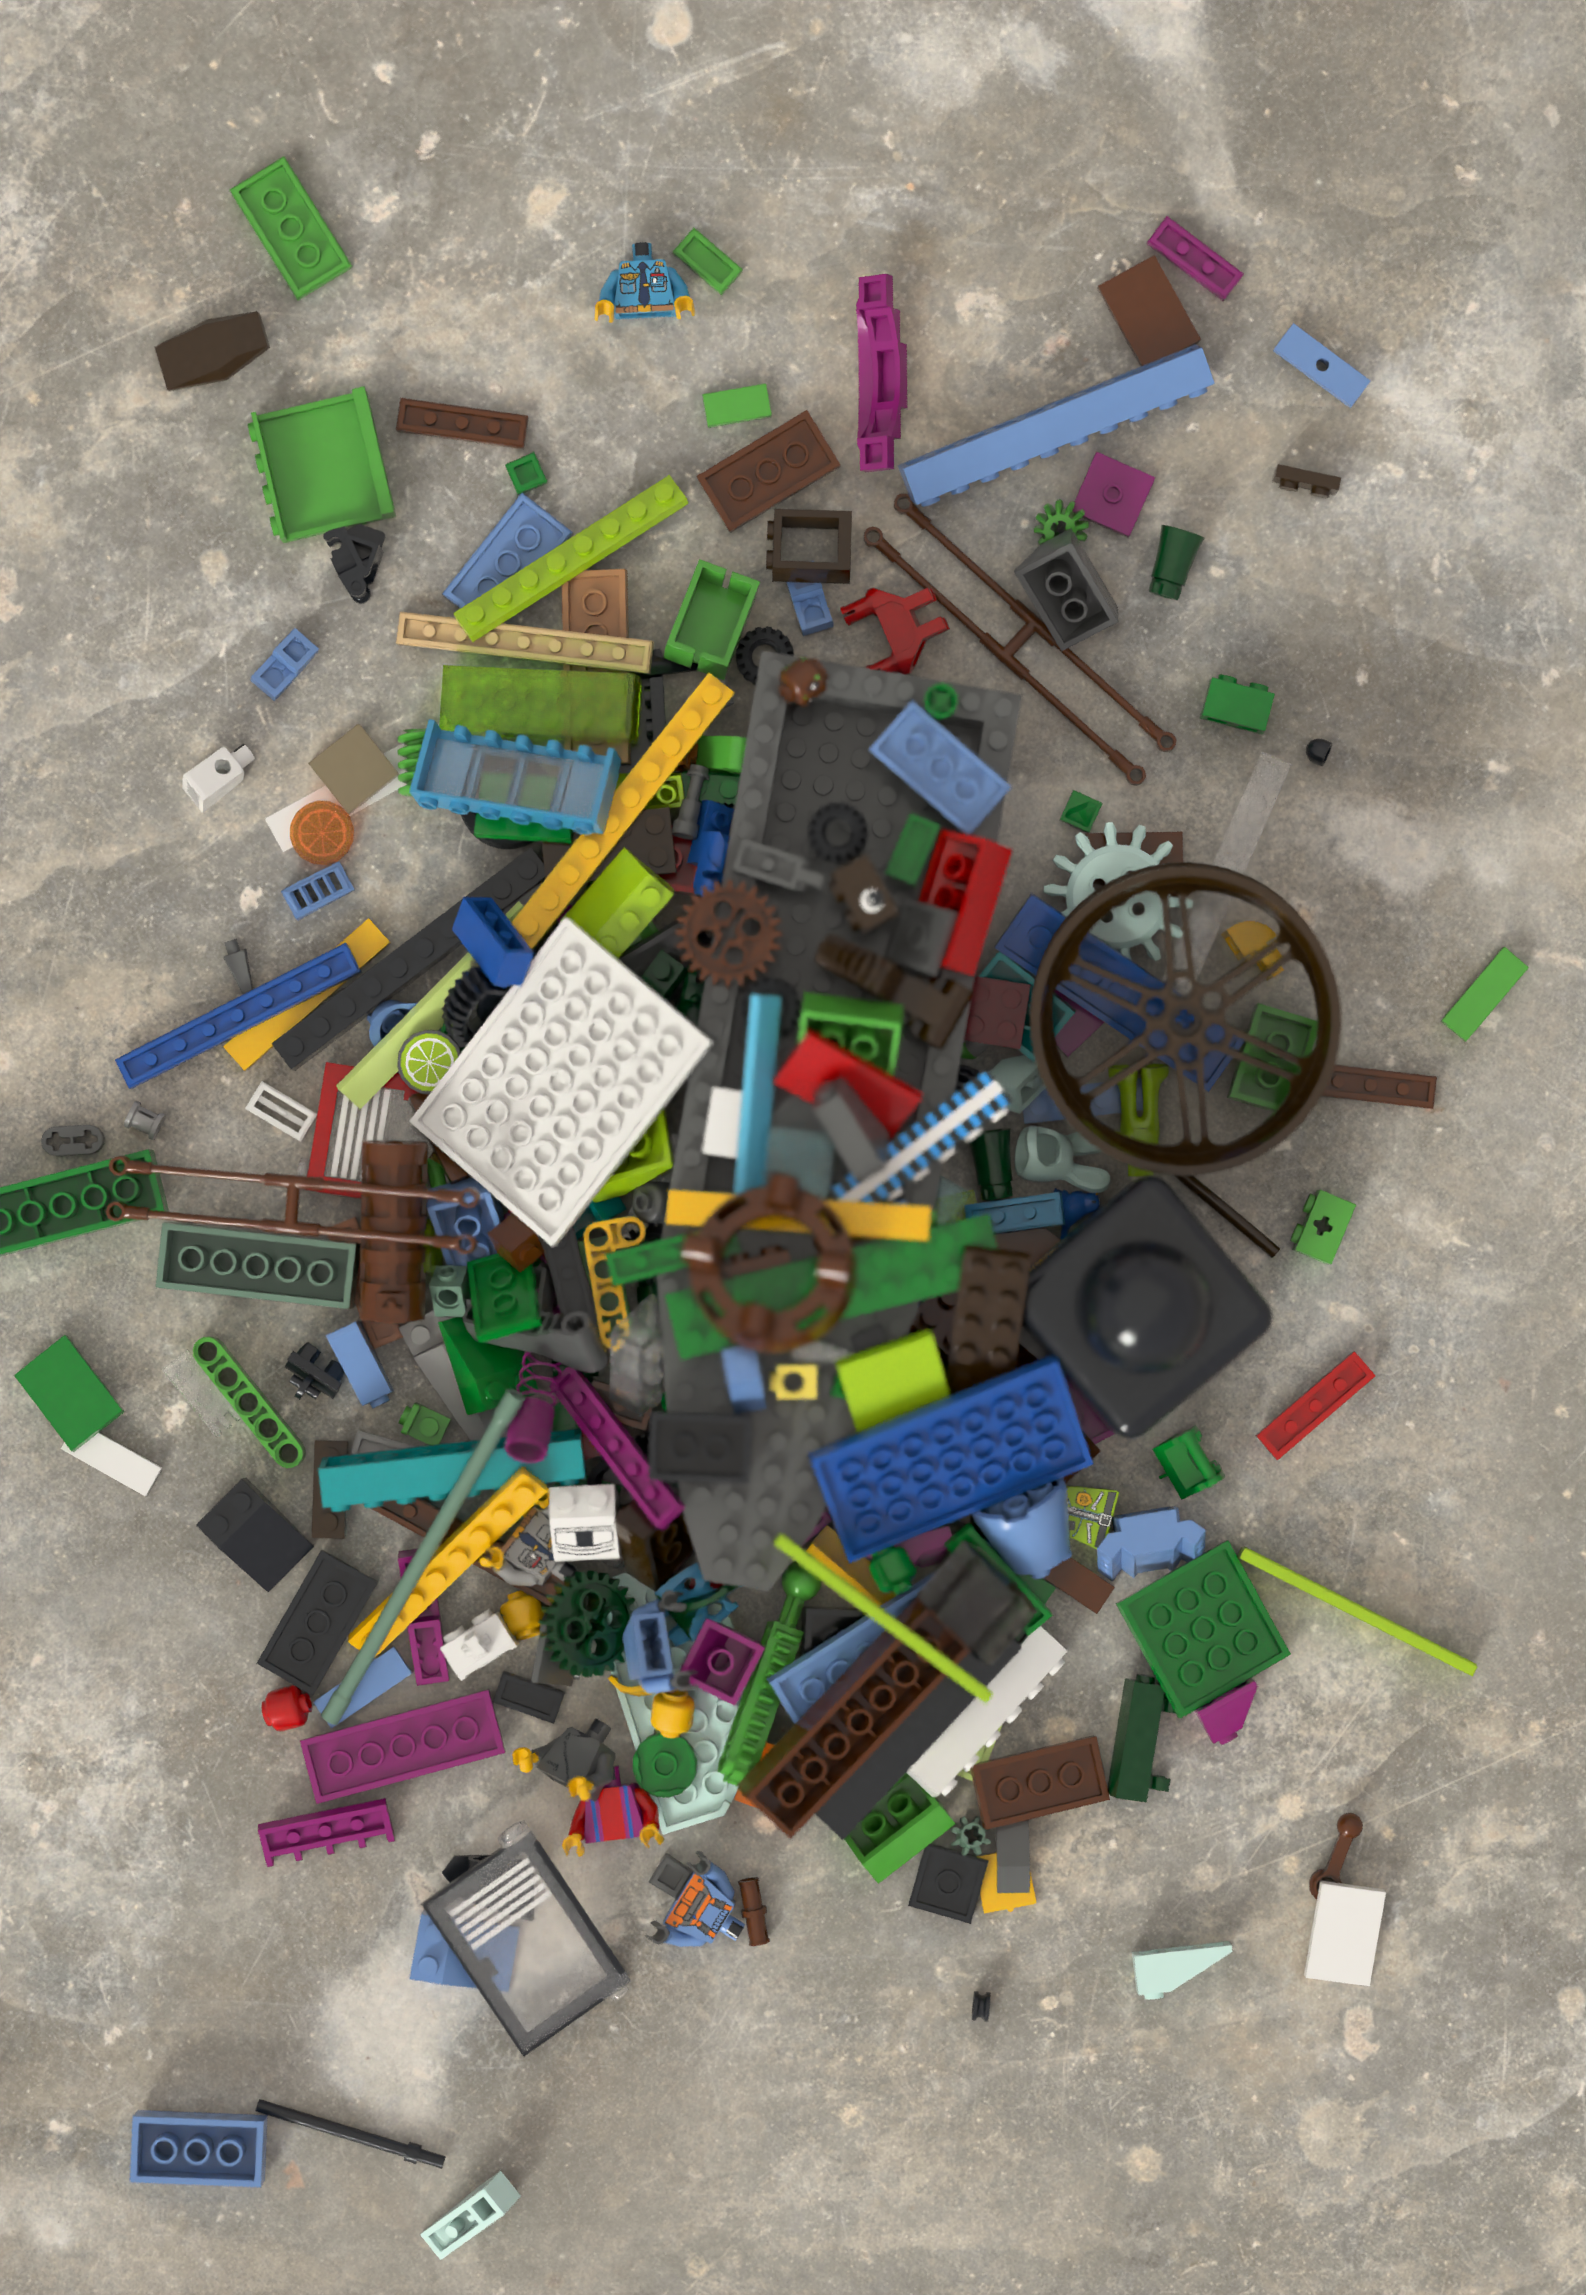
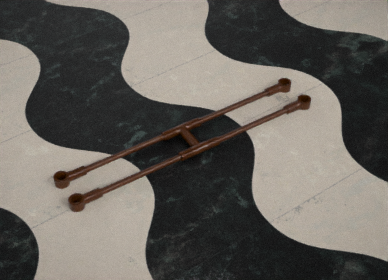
M902 493L896 496L894 508L899 514H906L922 530L926 529L1009 604L1010 609L1026 624L1003 647L988 632L984 633L900 556L901 553L883 538L882 531L879 528L869 527L866 529L863 538L865 544L872 548L875 547L889 561L899 565L924 589L932 588L938 602L974 633L984 647L1015 673L1018 678L1028 682L1109 756L1108 759L1126 775L1128 783L1135 786L1143 783L1146 778V772L1143 767L1132 764L1117 749L1113 750L1029 673L1030 670L1020 663L1014 655L1036 632L1051 647L1055 646L1137 720L1139 726L1156 741L1160 751L1170 752L1176 745L1174 734L1164 732L1148 716L1144 717L1069 648L1061 651L1047 626L1039 617L1024 606L1019 599L1015 600L933 526L931 520L911 502L908 494ZM900 499H907L910 506L907 509H901L897 503ZM870 532H876L879 535V540L874 543L870 542L867 539V535ZM1167 736L1171 738L1172 746L1168 748L1163 747L1160 742L1162 737ZM1132 770H1139L1141 772L1142 778L1139 781L1131 779L1130 772Z
M126 1156L114 1157L109 1164L110 1171L117 1176L126 1175L127 1173L146 1175L161 1173L264 1183L266 1186L287 1188L285 1220L263 1218L260 1221L154 1211L148 1207L127 1206L122 1201L110 1203L106 1209V1215L112 1221H121L125 1218L149 1220L152 1218L258 1228L261 1231L317 1237L322 1234L428 1244L433 1245L435 1248L455 1249L461 1254L472 1253L477 1248V1240L471 1234H463L459 1237L434 1235V1237L324 1227L318 1223L298 1222L300 1189L320 1191L323 1189L431 1198L436 1199L438 1202L459 1203L465 1208H472L477 1206L481 1199L479 1191L475 1188H466L462 1191L439 1188L437 1191L326 1181L319 1177L265 1173V1175L153 1165L152 1162L130 1160ZM118 1160L124 1162L125 1168L122 1172L116 1167ZM467 1192H471L474 1195V1202L472 1204L467 1203L465 1200ZM116 1205L121 1208L122 1213L120 1217L115 1216L113 1213ZM464 1238L469 1239L471 1242L469 1250L462 1247L461 1242Z

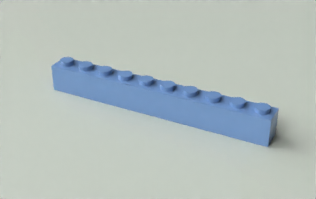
M1192 345L899 464L898 468L911 502L916 505L921 503L922 507H926L940 501L939 496L951 491V494L955 495L970 488L969 484L979 479L984 483L996 479L1000 476L999 471L1009 467L1012 471L1029 465V459L1038 455L1041 458H1047L1059 452L1058 447L1068 443L1071 446L1082 444L1089 440L1088 435L1098 431H1100V434L1112 432L1119 428L1117 423L1127 419L1130 422L1141 420L1148 416L1147 411L1157 407L1160 410L1171 408L1178 404L1177 399L1189 395V398H1194L1205 394L1208 391L1206 387L1215 384L1203 348Z

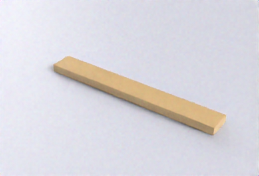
M400 612L396 644L644 674H650L654 648V641L504 623L472 642L455 618Z

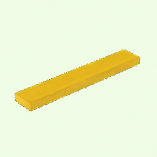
M368 918L336 947L347 943L361 970L391 942ZM348 980L233 1037L223 1047L244 1071L248 1070L274 1047L272 1045L274 1041L309 1016Z

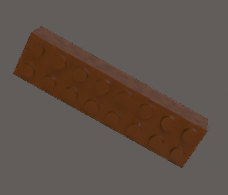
M919 1595L896 1618L957 1665L973 1649ZM885 1629L736 1786L752 1804L791 1839L937 1687L947 1674Z

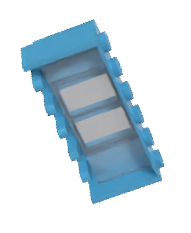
M429 719L409 792L418 805L425 809H449L451 812L460 815L474 812L491 820L505 817L522 825L536 822L553 830L566 828L583 835H591L592 833L604 835L619 776L621 759L614 748H608L606 756L596 755L592 748L587 745H579L578 752L565 750L561 743L555 740H548L547 747L533 745L530 738L524 735H517L516 742L503 740L499 733L493 730H487L485 737L472 735L467 727L456 725L454 732L440 729L435 720Z

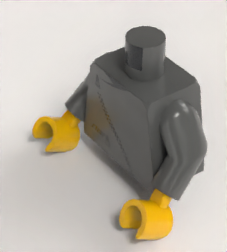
M596 1718L586 1734L573 1727H569L561 1736L547 1745L532 1751L524 1747L514 1750L512 1753L513 1764L520 1765V1770L528 1773L533 1769L534 1763L537 1765L536 1768L551 1780L567 1787L571 1797L579 1794L581 1800L590 1799L596 1803L603 1786L613 1780L616 1753L603 1744L612 1728Z

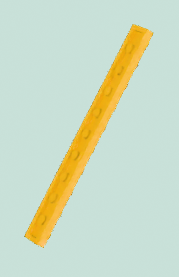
M711 673L706 675L614 792L604 835L592 833L591 835L581 834L511 922L531 950L537 946L735 695L734 691Z

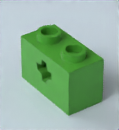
M1317 1190L1315 1195L1310 1193L1303 1207V1212L1307 1213L1303 1225L1297 1223L1290 1239L1291 1242L1295 1243L1292 1250L1331 1265L1356 1204L1323 1190ZM1324 1217L1326 1218L1325 1225L1329 1229L1328 1231H1322L1318 1235L1316 1234L1318 1228L1313 1224L1314 1221H1321Z

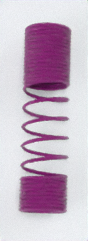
M553 1306V1313L555 1315L560 1314V1309ZM526 1351L522 1357L523 1367L519 1372L521 1381L518 1383L516 1391L520 1393V1386L523 1383L530 1390L520 1393L521 1395L528 1393L546 1394L553 1398V1403L550 1405L542 1399L526 1397L512 1423L509 1425L505 1451L514 1460L524 1463H537L544 1460L547 1456L555 1415L553 1406L557 1403V1399L552 1393L559 1390V1385L554 1379H558L562 1375V1371L557 1366L561 1363L541 1362L530 1355L532 1352ZM528 1355L535 1362L526 1365L525 1358ZM532 1365L552 1366L559 1371V1375L556 1377L539 1376L531 1372L527 1367ZM526 1370L533 1376L523 1379L522 1373ZM530 1379L549 1380L556 1385V1389L553 1391L536 1390L528 1386L525 1381Z

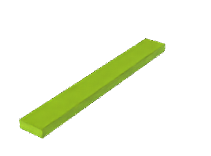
M782 1532L778 1533L773 1539L772 1543L985 1704L993 1696L989 1688Z
M1245 1546L1241 1547L1237 1555L1238 1558L1472 1677L1478 1667L1474 1662Z

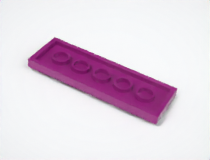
M489 1689L300 1740L316 1804L506 1752Z

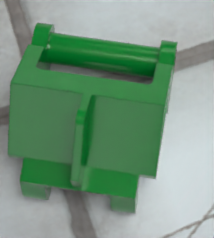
M1196 1425L1181 1434L1176 1433L1152 1449L1165 1471L1158 1476L1159 1479L1168 1476L1181 1500L1213 1486L1225 1477L1221 1465L1217 1464L1216 1460L1210 1462L1199 1442L1203 1434Z

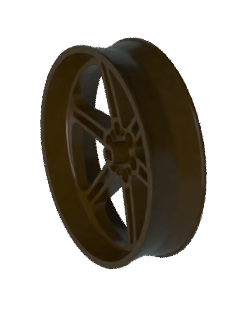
M1178 862L1148 866L1124 874L1095 890L1075 907L1054 933L1038 967L1032 993L1030 1019L1034 1057L1040 1077L1059 1112L1086 1141L1103 1153L1122 1163L1159 1174L1187 1176L1221 1172L1255 1160L1274 1149L1306 1120L1317 1105L1335 1067L1340 1045L1341 1004L1338 986L1326 952L1312 929L1286 900L1266 885L1237 871L1211 864ZM1143 892L1156 893L1161 899L1163 908L1167 981L1159 989H1152L1081 958L1079 954L1080 945L1085 936L1099 920L1122 902ZM1195 892L1220 893L1243 900L1274 918L1279 926V933L1273 942L1210 984H1202L1195 978L1186 900L1189 895ZM1171 893H1176L1179 899L1187 969L1174 970L1169 911V895ZM1281 945H1289V950L1232 994H1227L1223 985ZM1290 960L1299 962L1306 971L1316 1005V1042L1312 1052L1307 1056L1293 1055L1229 1024L1224 1018L1228 1007ZM1070 965H1078L1142 993L1138 1004L1072 973L1069 970ZM1179 978H1186L1191 982V990L1186 995H1178L1172 989L1173 983ZM1062 981L1075 982L1142 1016L1146 1021V1027L1140 1034L1080 1077L1072 1075L1067 1070L1060 1056L1054 1034L1052 1018L1053 995L1057 985ZM1208 992H1217L1221 995V1003L1215 1009H1209L1203 1005V998ZM1152 997H1158L1164 1002V1009L1159 1014H1150L1145 1008L1146 1002ZM1181 1010H1187L1189 1015H1194V1020H1189L1188 1026H1182L1181 1021H1175L1176 1015H1180ZM1217 1024L1223 1027L1225 1033L1221 1040L1213 1042L1207 1039L1206 1030L1211 1025ZM1155 1030H1161L1167 1034V1042L1161 1047H1154L1149 1043V1035ZM1233 1035L1300 1066V1071L1297 1073L1290 1072L1228 1045ZM1142 1044L1147 1054L1091 1091L1083 1093L1080 1090L1091 1079ZM1184 1044L1194 1045L1198 1050L1196 1057L1190 1061L1181 1059L1179 1056L1181 1046ZM1212 1050L1220 1051L1284 1077L1290 1083L1289 1092L1268 1118L1247 1134L1225 1144L1212 1142L1207 1134L1203 1059ZM1167 1055L1173 1058L1176 1067L1184 1132L1183 1138L1175 1144H1157L1142 1141L1113 1129L1094 1116L1091 1110V1103L1098 1095L1159 1056ZM1196 1069L1201 1134V1139L1198 1143L1191 1141L1183 1070Z

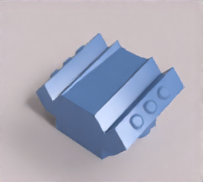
M1176 1506L1115 1515L1112 1518L1114 1533L1107 1534L1097 1548L1098 1572L1112 1582L1121 1569L1133 1578L1138 1573L1167 1568L1173 1571L1181 1559L1187 1563L1205 1552L1206 1530L1192 1520L1180 1521L1179 1509Z

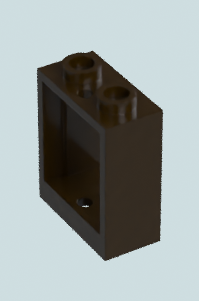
M774 509V521L767 522V540H773V550H767L766 570H772V582L850 584L852 511ZM782 528L838 529V561H781Z

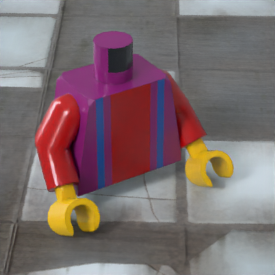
M616 1765L613 1768V1780L603 1786L596 1803L590 1799H580L572 1818L569 1836L563 1840L562 1848L566 1856H568L570 1848L577 1846V1855L581 1857L585 1853L581 1842L584 1839L585 1844L639 1837L642 1843L647 1848H650L649 1840L655 1836V1840L660 1845L664 1842V1838L658 1831L660 1827L658 1805L644 1789L639 1788L637 1782L621 1784L619 1765Z

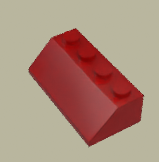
M940 829L918 902L958 913L940 968L974 976L1013 849L989 839Z

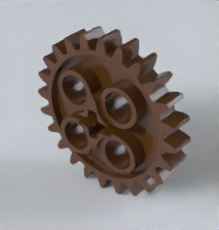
M728 879L726 888L721 889L718 881H714V891L710 892L705 886H702L703 897L699 898L695 894L690 895L695 903L693 907L685 904L682 905V908L688 915L687 917H677V921L684 925V929L676 930L675 935L684 937V941L679 942L676 946L678 949H687L688 951L681 957L682 961L690 959L694 961L690 966V972L698 968L702 969L700 980L703 981L710 974L713 976L712 983L714 986L717 985L720 978H724L727 988L730 987L732 979L735 978L739 985L743 986V976L748 975L752 981H756L754 973L756 969L763 973L767 972L763 964L765 960L775 963L776 960L770 954V951L780 950L781 946L774 943L773 939L782 937L783 933L774 930L773 927L780 924L781 919H771L770 915L777 908L776 906L768 908L764 906L768 900L767 895L762 896L760 899L756 898L758 890L756 886L748 893L745 891L744 881L740 883L738 889L733 888L731 879ZM720 902H727L733 908L732 915L726 920L718 919L714 915V908ZM740 908H745L746 912L734 930L738 937L736 940L730 938L719 957L713 959L712 955L723 939V933L720 932L721 928L728 929ZM755 919L761 924V931L757 936L749 937L743 933L742 926L746 920ZM704 930L711 931L716 937L714 945L710 948H702L697 944V936ZM732 947L740 948L744 953V959L738 965H730L725 960L726 952Z

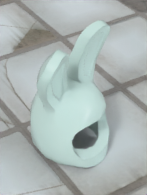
M1032 1125L1025 1127L1020 1132L1015 1149L1014 1163L1015 1170L1022 1179L1032 1182L1065 1180L1090 1193L1104 1192L1110 1185V1175L1104 1169L1074 1163L1073 1156L1102 1152L1086 1141L1078 1132L1063 1135L1046 1127Z

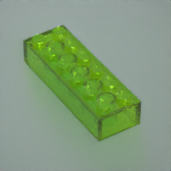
M443 665L439 727L441 730L454 732L455 726L461 725L467 727L470 733L476 736H485L487 730H493L498 732L501 737L517 738V735H524L536 739L638 743L642 679L632 673Z

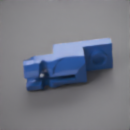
M702 800L697 821L699 831L697 839L692 840L687 863L697 866L693 887L694 894L698 897L704 896L702 886H705L710 892L714 891V881H718L720 886H722L730 839L729 833L735 810L711 800Z

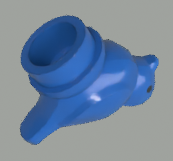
M1055 1188L1053 1193H1062L1065 1225L1061 1226L1060 1239L1062 1240L1068 1235L1069 1229L1073 1224L1087 1214L1099 1209L1101 1199L1098 1193L1074 1191L1069 1194L1067 1190L1061 1191Z

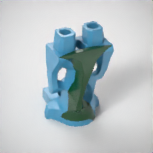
M698 1562L678 1573L654 1593L657 1599L660 1600L663 1593L668 1590L684 1593V1595L679 1596L677 1599V1603L687 1605L684 1611L665 1610L664 1617L666 1618L671 1615L677 1622V1625L667 1632L668 1638L677 1647L689 1640L694 1642L706 1618L721 1623L739 1607L736 1601L731 1602L726 1596L741 1586L722 1583L718 1589H713L710 1586V1581L703 1579ZM688 1578H693L696 1581L695 1587L691 1590L686 1589L684 1586ZM716 1602L720 1603L722 1609L717 1614L711 1615L708 1613L707 1609L710 1605Z

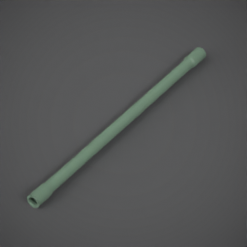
M512 1389L506 1391L494 1412L491 1423L340 1686L334 1691L324 1708L321 1717L328 1723L337 1725L344 1715L363 1676L504 1431L512 1423L525 1398L519 1392Z

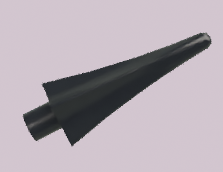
M653 655L650 674L641 673V679L697 671L698 664L693 663L691 668L663 657Z

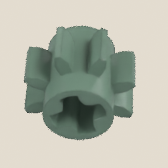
M979 1816L974 1817L972 1823H968L967 1819L962 1817L960 1818L962 1827L950 1829L952 1833L956 1834V1840L951 1843V1846L959 1845L963 1848L962 1856L967 1855L970 1849H973L976 1855H980L982 1853L979 1846L991 1843L989 1839L985 1838V1832L989 1829L985 1830L979 1825ZM973 1829V1835L977 1837V1840L967 1843L968 1837L964 1835V1832Z

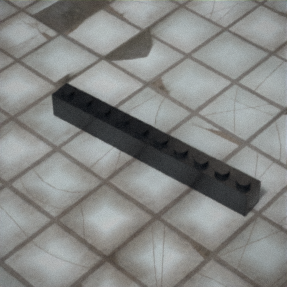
M530 847L466 897H492L498 907L504 910L540 882L542 884L545 881L544 863ZM462 900L274 1041L272 1045L290 1069L293 1071L299 1069L365 1019L379 1004L390 1000L460 947L462 942L453 932L452 928Z

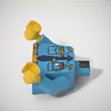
M647 242L632 244L633 261L620 262L619 269L610 273L601 289L599 301L595 305V321H598V316L606 314L609 316V323L614 321V316L615 320L677 317V319H681L680 313L684 310L691 311L692 316H695L694 303L692 298H690L687 285L674 268L666 266L665 260H652V245Z

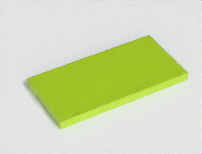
M930 1329L835 1360L856 1434L950 1397Z

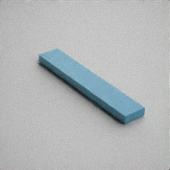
M751 994L734 1194L764 1187L766 1184L781 996Z

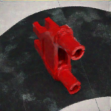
M870 588L865 593V597L840 607L842 615L845 614L846 616L844 620L848 626L872 614L877 616L892 649L891 656L868 665L866 668L909 675L914 670L927 640L950 630L945 617L942 618L940 616L920 625L914 611L938 601L932 588H925L906 598Z

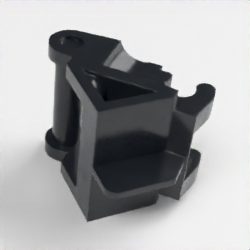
M358 524L348 530L344 526L327 531L323 538L329 547L342 544L339 549L331 551L333 557L330 558L339 578L356 603L364 604L368 602L371 597L368 585L374 583L384 554L382 546L385 540V533L362 524Z

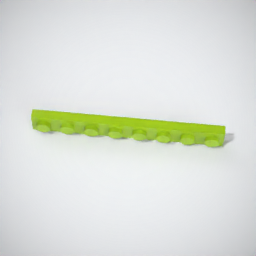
M670 475L666 476L454 612L455 619L472 642L476 641L688 504L687 497Z

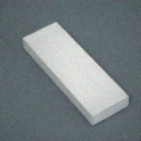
M100 1432L75 1452H72L65 1442L61 1447L65 1452L145 1497L150 1492L162 1470L161 1466Z

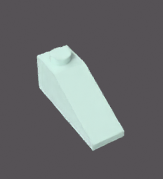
M1229 1941L1132 1952L1138 1995H1144L1145 1999L1163 1998L1164 1992L1173 1991L1232 1952V1945Z
M499 2171L446 2212L420 2235L441 2260L502 2217L521 2195L505 2175Z

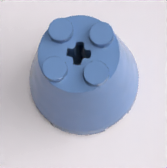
M1063 1477L972 1513L978 1527L1004 1562L1016 1574L1031 1575L1033 1579H1041L1049 1575L1051 1568L1072 1556L1067 1487Z

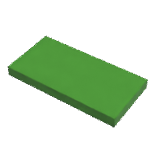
M285 157L280 158L230 189L234 199L298 301L353 268Z

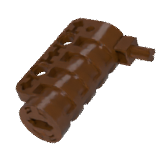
M408 1140L362 1141L361 1184L427 1190L428 1143ZM361 1192V1230L426 1236L427 1198ZM361 1238L359 1318L377 1321V1323H406V1321L424 1320L426 1244Z

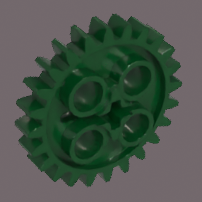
M587 1570V1573L577 1571L575 1572V1578L571 1576L564 1577L565 1586L562 1584L554 1585L557 1595L547 1594L546 1598L551 1602L550 1607H541V1610L548 1614L547 1619L539 1620V1624L547 1626V1630L542 1632L540 1637L549 1638V1642L543 1648L547 1651H554L550 1660L560 1662L559 1669H570L571 1675L580 1676L581 1674L582 1677L592 1678L593 1674L595 1676H604V1669L614 1672V1662L625 1663L622 1653L625 1652L623 1634L634 1611L630 1610L629 1606L635 1602V1598L625 1597L629 1588L619 1586L620 1579H609V1573L599 1572L598 1574L597 1571ZM585 1595H587L588 1604L584 1608L583 1598ZM611 1612L612 1621L608 1625L607 1616ZM569 1623H571L572 1632L568 1636L567 1626ZM595 1640L596 1649L594 1653H592L591 1645L592 1642Z

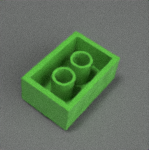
M804 992L797 1045L810 1029L894 1076L903 1005Z
M1257 1003L1254 1005L1247 1032L1293 1055L1307 1056L1312 1052L1316 1039L1317 1021ZM1245 1041L1242 1045V1052L1293 1073L1300 1071V1066L1252 1043ZM1238 1059L1227 1098L1274 1112L1289 1092L1290 1083L1284 1077Z

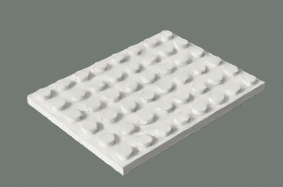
M565 917L531 961L523 985L511 987L409 1122L550 1246L555 1247L715 1042L572 919Z

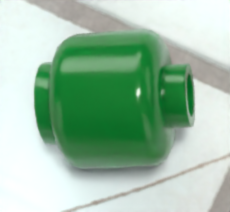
M893 1545L871 1555L872 1561L868 1569L880 1591L884 1593L893 1591L897 1596L913 1587L911 1581L917 1575V1568L905 1548Z

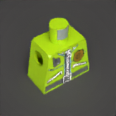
M1066 1485L1070 1537L1097 1549L1109 1533L1119 1491Z

